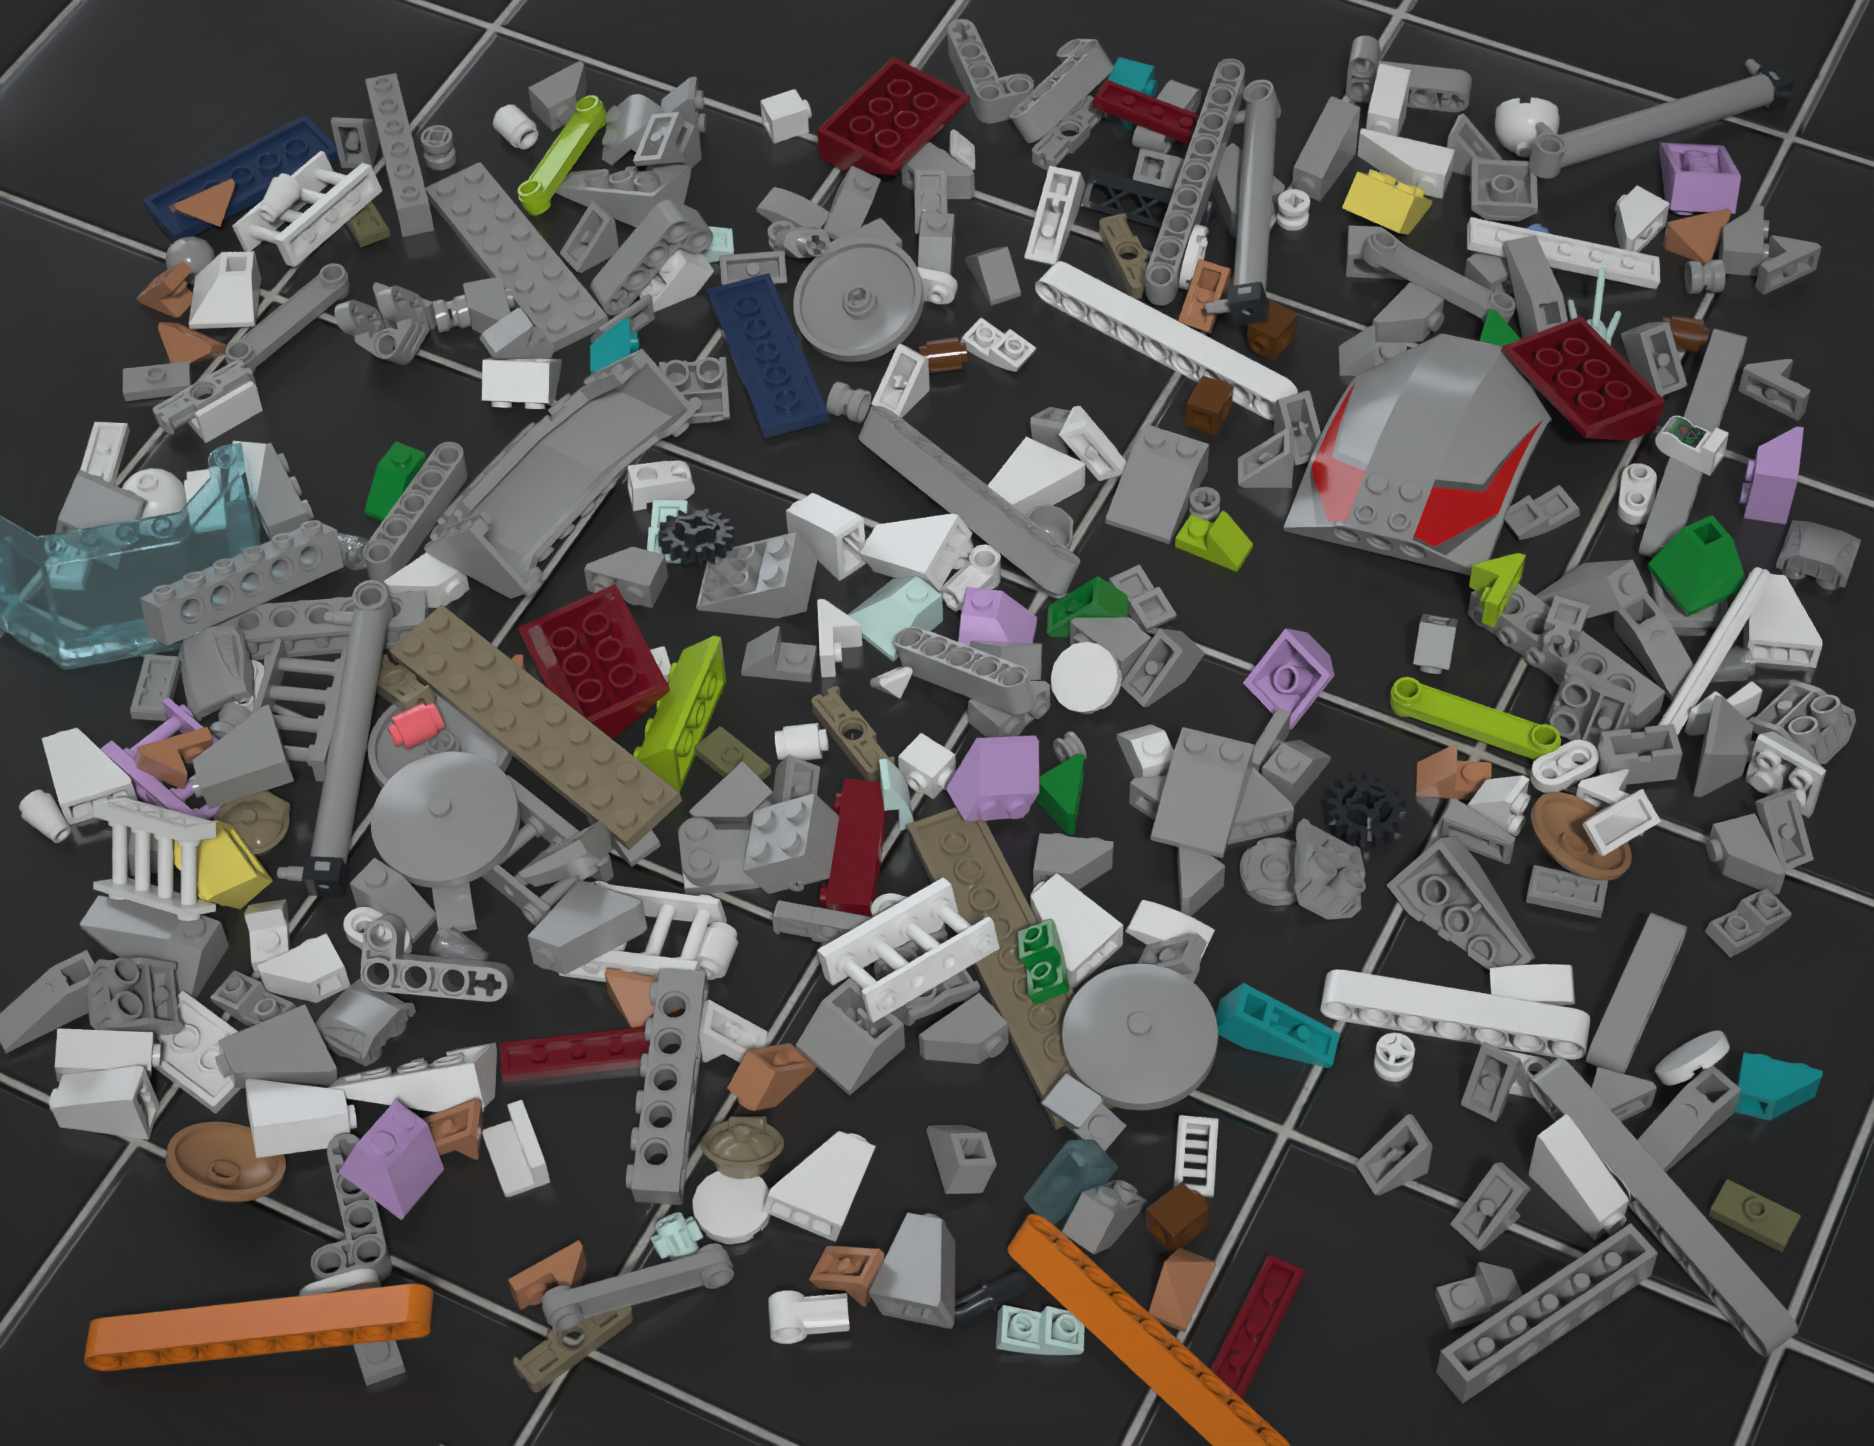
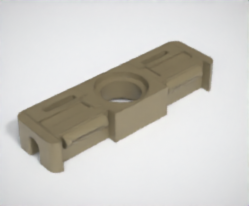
M1118 214L1100 219L1099 235L1130 297L1134 299L1142 298L1143 294L1146 293L1148 257L1138 237L1133 236L1127 224V216L1125 214ZM1124 253H1133L1137 257L1132 260H1126L1120 256Z
M386 654L382 655L376 693L394 704L401 711L408 710L421 703L427 705L436 701L429 684L424 686L418 682L415 674L401 664L394 665L389 661Z
M834 686L827 689V695L824 697L818 694L811 699L813 714L866 781L880 780L879 759H888L895 765V757L889 758L877 744L876 733L857 710L852 712L841 699L839 687ZM850 729H857L863 733L856 740H849L843 736Z
M631 1307L583 1319L577 1326L567 1331L551 1330L546 1334L547 1341L545 1340L524 1355L520 1361L517 1357L514 1358L517 1374L521 1378H525L527 1386L533 1392L541 1391L632 1323L633 1314ZM570 1332H581L585 1336L584 1342L576 1348H569L563 1344L564 1337Z

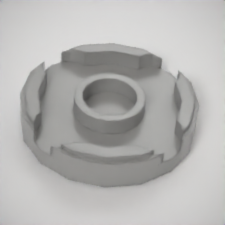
M1280 837L1265 838L1258 841L1257 845L1251 849L1249 847L1243 853L1239 866L1240 883L1249 896L1260 903L1271 906L1289 905L1298 901L1294 889L1296 883V842Z

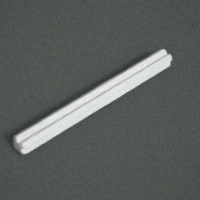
M1756 567L1751 571L1658 726L1674 724L1677 735L1679 734L1689 717L1690 710L1696 706L1771 582L1768 570Z

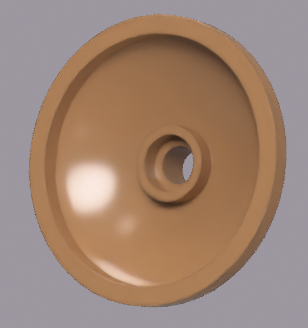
M1550 792L1542 795L1532 807L1531 821L1540 844L1559 865L1579 876L1592 880H1614L1621 877L1627 871L1632 860L1628 842L1600 857L1582 825L1592 815L1601 811L1600 809L1579 797L1567 793Z
M204 1122L188 1126L172 1137L166 1152L168 1170L184 1188L200 1197L225 1203L248 1202L271 1193L281 1184L286 1169L284 1154L256 1158L251 1128L229 1122Z

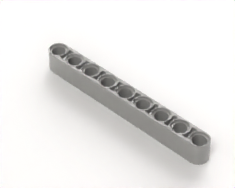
M1225 59L1216 67L1146 270V295L1148 300L1155 305L1169 304L1176 296L1181 268L1191 233L1195 225H1200L1243 98L1245 68L1239 60Z
M1714 328L1684 414V418L1688 419L1694 426H1699L1712 433L1716 428H1719L1748 337ZM1672 457L1669 458L1638 554L1654 558L1686 526L1703 472Z
M872 406L858 437L864 445L949 513L959 515L969 529L1042 587L1053 593L1066 594L1081 562L1074 553L896 413L881 406Z
M1557 1058L1527 1081L1528 1088L1534 1098L1555 1122L1566 1114L1574 1121L1628 1197V1206L1758 1354L1764 1357L1768 1356L1798 1332L1795 1320L1785 1307L1565 1059Z

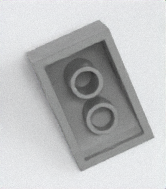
M1145 424L1132 447L1105 518V523L1170 544L1189 507L1191 492L1199 488L1208 471L1209 444Z
M1182 727L1171 759L1151 840L1223 858L1252 773L1254 744Z

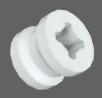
M1296 189L1282 192L1278 197L1277 223L1286 230L1295 231L1304 228L1309 220V196L1305 192Z
M1389 1033L1381 1037L1376 1046L1374 1059L1376 1073L1381 1078L1392 1082L1402 1081L1407 1078L1413 1066L1415 1054L1413 1042L1401 1033Z

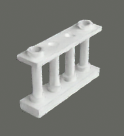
M320 151L291 175L301 185L300 198L276 218L274 222H268L259 215L258 209L262 203L261 201L232 227L245 252L252 251L263 240L277 244L286 265L295 267L381 193L382 189L371 165L361 163L350 174L344 175L334 172L325 152ZM327 185H336L326 194L320 193ZM306 203L313 204L304 213L298 212ZM285 221L291 223L282 232L276 231Z
M125 797L93 802V817L107 820L108 825L112 826V879L93 882L94 890L109 894L110 899H127L176 914L177 919L183 921L200 919V914L216 911L215 903L197 898V846L200 845V840L216 837V822ZM128 827H131V832L135 833V880L128 878ZM150 833H153L154 838L158 839V886L150 884ZM173 839L177 840V845L181 846V893L173 891Z
M941 878L819 948L817 952L824 977L827 981L834 985L849 976L863 989L861 992L868 1018L874 1023L1000 949L993 920L988 916L973 926L958 914L952 885L945 878ZM944 921L958 935L940 944L926 931ZM913 940L927 953L909 963L894 949ZM881 958L895 971L876 981L863 968Z
M602 881L589 882L641 900L645 916L657 917L645 952L640 954L624 952L626 942L566 975L561 973L559 975L606 982V968L659 977L660 968L701 971L699 963L695 959L707 925L715 921L727 922L721 901L704 894L694 896L609 885ZM672 919L692 922L681 956L677 958L660 956Z

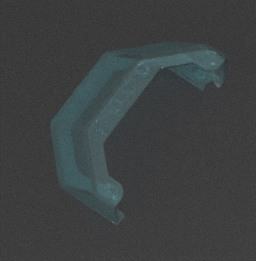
M242 443L220 446L212 451L208 459L210 478L179 512L39 537L0 515V629L14 636L16 641L38 653L39 651L53 660L54 664L64 670L180 649L183 640L189 637L167 646L148 636L140 597L152 593L153 589L158 586L170 585L182 580L183 576L188 573L207 569L220 559H230L239 555L247 547L263 544L259 513L256 506L255 487Z

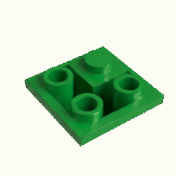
M1713 515L1682 528L1648 563L1647 567L1688 617L1737 595L1746 581L1734 540Z

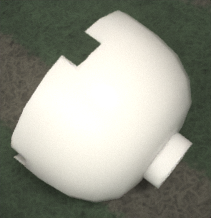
M1520 98L1503 102L1497 107L1495 117V132L1503 147L1520 157H1530L1535 139L1538 136L1535 128L1538 122H1543L1557 134L1560 119L1558 108L1551 102L1539 98H1531L1530 103H1520Z
M149 468L133 474L124 483L122 489L130 490L144 498L137 531L138 535L145 537L162 536L163 530L172 527L174 531L181 527L188 518L189 511L184 485L172 473L163 469Z

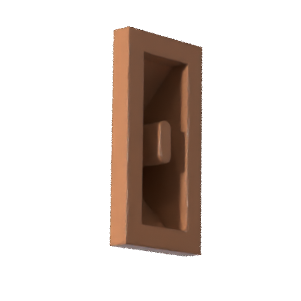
M232 178L169 206L172 213L221 227L235 182Z
M1729 208L1667 222L1663 242L1665 250L1707 264L1713 259L1719 249L1723 227L1729 223L1731 216Z
M159 323L158 330L171 363L190 361L192 366L226 354L225 351L228 345L180 323Z
M606 968L605 979L609 996L631 1028L645 1027L647 1018H653L655 1005L650 1004V989L652 982H658V977ZM680 1008L672 1009L667 1015L679 1010Z
M1178 1248L1164 1262L1148 1313L1158 1322L1186 1332L1214 1271L1216 1262Z

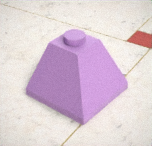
M967 587L961 613L958 642L970 647L971 640L1033 643L1037 617L1003 591Z
M1285 628L1243 683L1273 715L1279 708L1291 712L1289 730H1292L1334 677V671L1330 655L1307 632Z

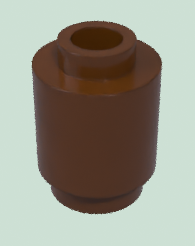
M1672 315V318L1663 317L1662 322H1669L1677 350L1698 353L1699 347L1706 348L1710 328L1703 327L1704 320Z
M958 337L926 341L927 345L919 346V354L928 358L931 374L962 370V363H968L966 343H959Z

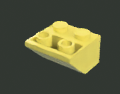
M1370 169L1368 174L1357 172L1342 208L1393 231L1409 235L1430 208L1433 201L1423 197L1426 191L1402 182H1398L1395 185L1397 178Z
M215 820L213 822H216V837L200 840V845L197 846V896L201 900L217 903L222 907L228 906L241 909L273 880L234 826ZM173 839V863L181 871V846L177 845V840Z

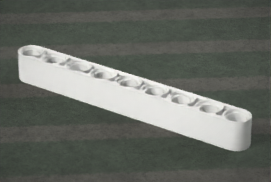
M1056 262L1035 284L1038 296L1046 303L1198 383L1203 375L1234 385L1233 402L1265 419L1274 421L1277 399L1298 393L1295 385L1286 377L1065 262Z

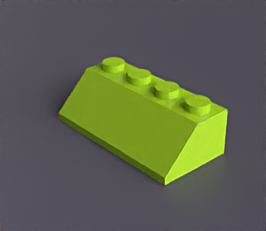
M712 636L684 649L678 663L674 662L672 664L668 678L670 691L657 701L655 717L649 718L645 727L642 747L637 746L633 755L679 793L695 757L694 747L701 742L726 683L721 637Z

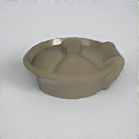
M266 790L223 804L216 812L213 821L218 820L233 825L255 857L270 852L285 836L289 827L290 804Z
M730 1116L728 1121L722 1122L707 1131L701 1140L703 1153L714 1162L716 1169L721 1174L735 1179L754 1178L763 1174L770 1167L772 1159L777 1157L784 1147V1139L781 1133L767 1124L766 1116Z

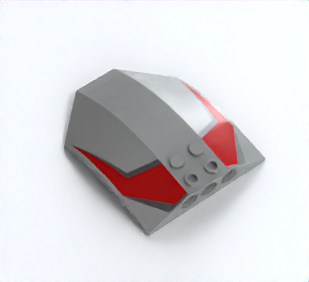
M1440 334L1357 375L1337 403L1318 440L1283 527L1284 531L1471 575L1473 565L1490 560L1523 472L1548 422H1551V418L1524 374L1501 352L1502 346Z

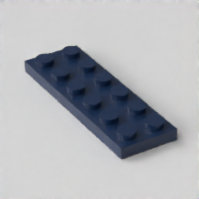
M304 115L142 200L143 205L151 217L175 242L183 237L195 236L214 225L172 213L169 206L233 178L235 187L223 218L224 221L263 200L274 177H278L282 173L290 176L293 175L320 151L325 152L330 164L339 160L337 147L307 115Z
M770 273L707 289L708 301L764 439L829 422L827 408Z

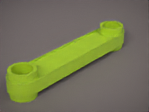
M586 96L577 102L575 113L531 177L519 186L517 190L519 200L523 208L530 215L542 214L550 207V199L597 130L607 123L605 121L607 111L597 96Z
M1400 678L1391 689L1390 704L1395 714L1401 717H1412L1528 757L1533 762L1547 753L1556 751L1561 745L1559 731L1551 725H1540L1420 684L1414 678Z

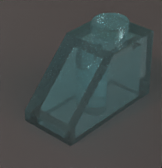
M1094 1139L1067 1141L1023 1198L1037 1215L1055 1224L1073 1211L1082 1192L1105 1184L1118 1169V1166Z

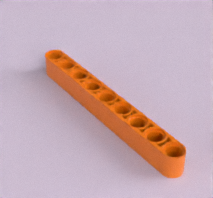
M1036 1214L1027 1216L1008 1246L1007 1250L1011 1257L1213 1446H1291L1283 1436L1051 1222Z
M405 1284L99 1318L90 1322L84 1363L94 1370L114 1371L419 1338L428 1335L431 1331L434 1293L432 1289L424 1285Z

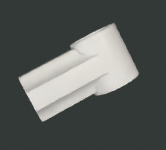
M984 544L976 546L971 550L969 561L939 591L949 608L955 612L958 610L962 611L967 587L992 590L998 586L1001 579L1000 553L991 545Z
M780 1291L772 1294L768 1299L770 1337L777 1343H797L805 1339L807 1334L850 1331L847 1293L804 1297L803 1294L796 1291Z

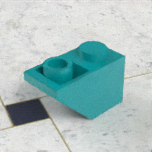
M1119 57L1108 77V80L1151 97H1154L1157 91L1158 81L1154 80V66ZM1119 118L1127 130H1133L1134 123Z
M630 318L619 321L590 345L591 374L639 350L638 332H631Z
M1744 1052L1736 1079V1085L1742 1090L1734 1112L1770 1121L1814 1098L1823 1071L1811 1068L1803 1063L1792 1064L1772 1059L1764 1054L1753 1055Z

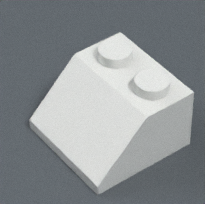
M493 357L484 359L482 367V400L492 401V407L507 408L512 407V402H525V408L545 409V403L555 401L562 359Z

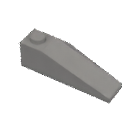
M655 164L653 171L638 172L637 166L626 167L625 171L609 174L607 169L571 172L565 177L555 193L589 207L592 201H597L612 218L637 228L654 206L663 200L670 199L684 205L691 168L686 165Z
M1457 835L1437 840L1387 884V887L1410 916L1432 927L1438 932L1439 936L1446 941H1452L1468 952L1469 957L1488 970L1495 967L1527 965L1535 958L1481 866Z
M105 896L97 897L79 924L83 931L119 958L133 959L143 957L175 962L176 970L173 973L176 997L184 991L195 1000L229 947L220 921L201 914L198 920L183 921L177 919V915L130 900H115Z

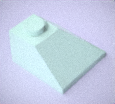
M918 576L893 578L849 613L848 616L861 625L862 637L894 661L899 655L893 640L899 631L913 626L931 631L943 622L942 595Z

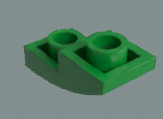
M1051 918L1018 931L1019 959L1027 968L1028 996L1036 1005L1069 992L1065 958L1053 919Z

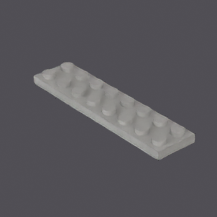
M481 162L425 187L428 200L490 277L502 276L504 288H511L515 308H522L532 322L533 327L544 331L545 336L555 347L554 352L596 332L599 327L608 322V316Z

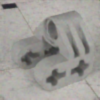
M399 286L380 290L377 294V303L381 313L387 319L397 322L398 329L392 327L385 329L379 311L357 300L346 301L335 307L336 322L343 332L354 336L355 343L378 358L398 365H406L414 358L429 332L426 309L422 299L418 294Z

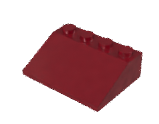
M893 57L817 130L819 158L843 171H849L852 165L867 173L895 175L970 101V96Z
M1582 316L1502 346L1501 352L1585 438L1630 441L1656 430L1666 401Z
M616 584L518 628L544 686L612 740L670 691Z

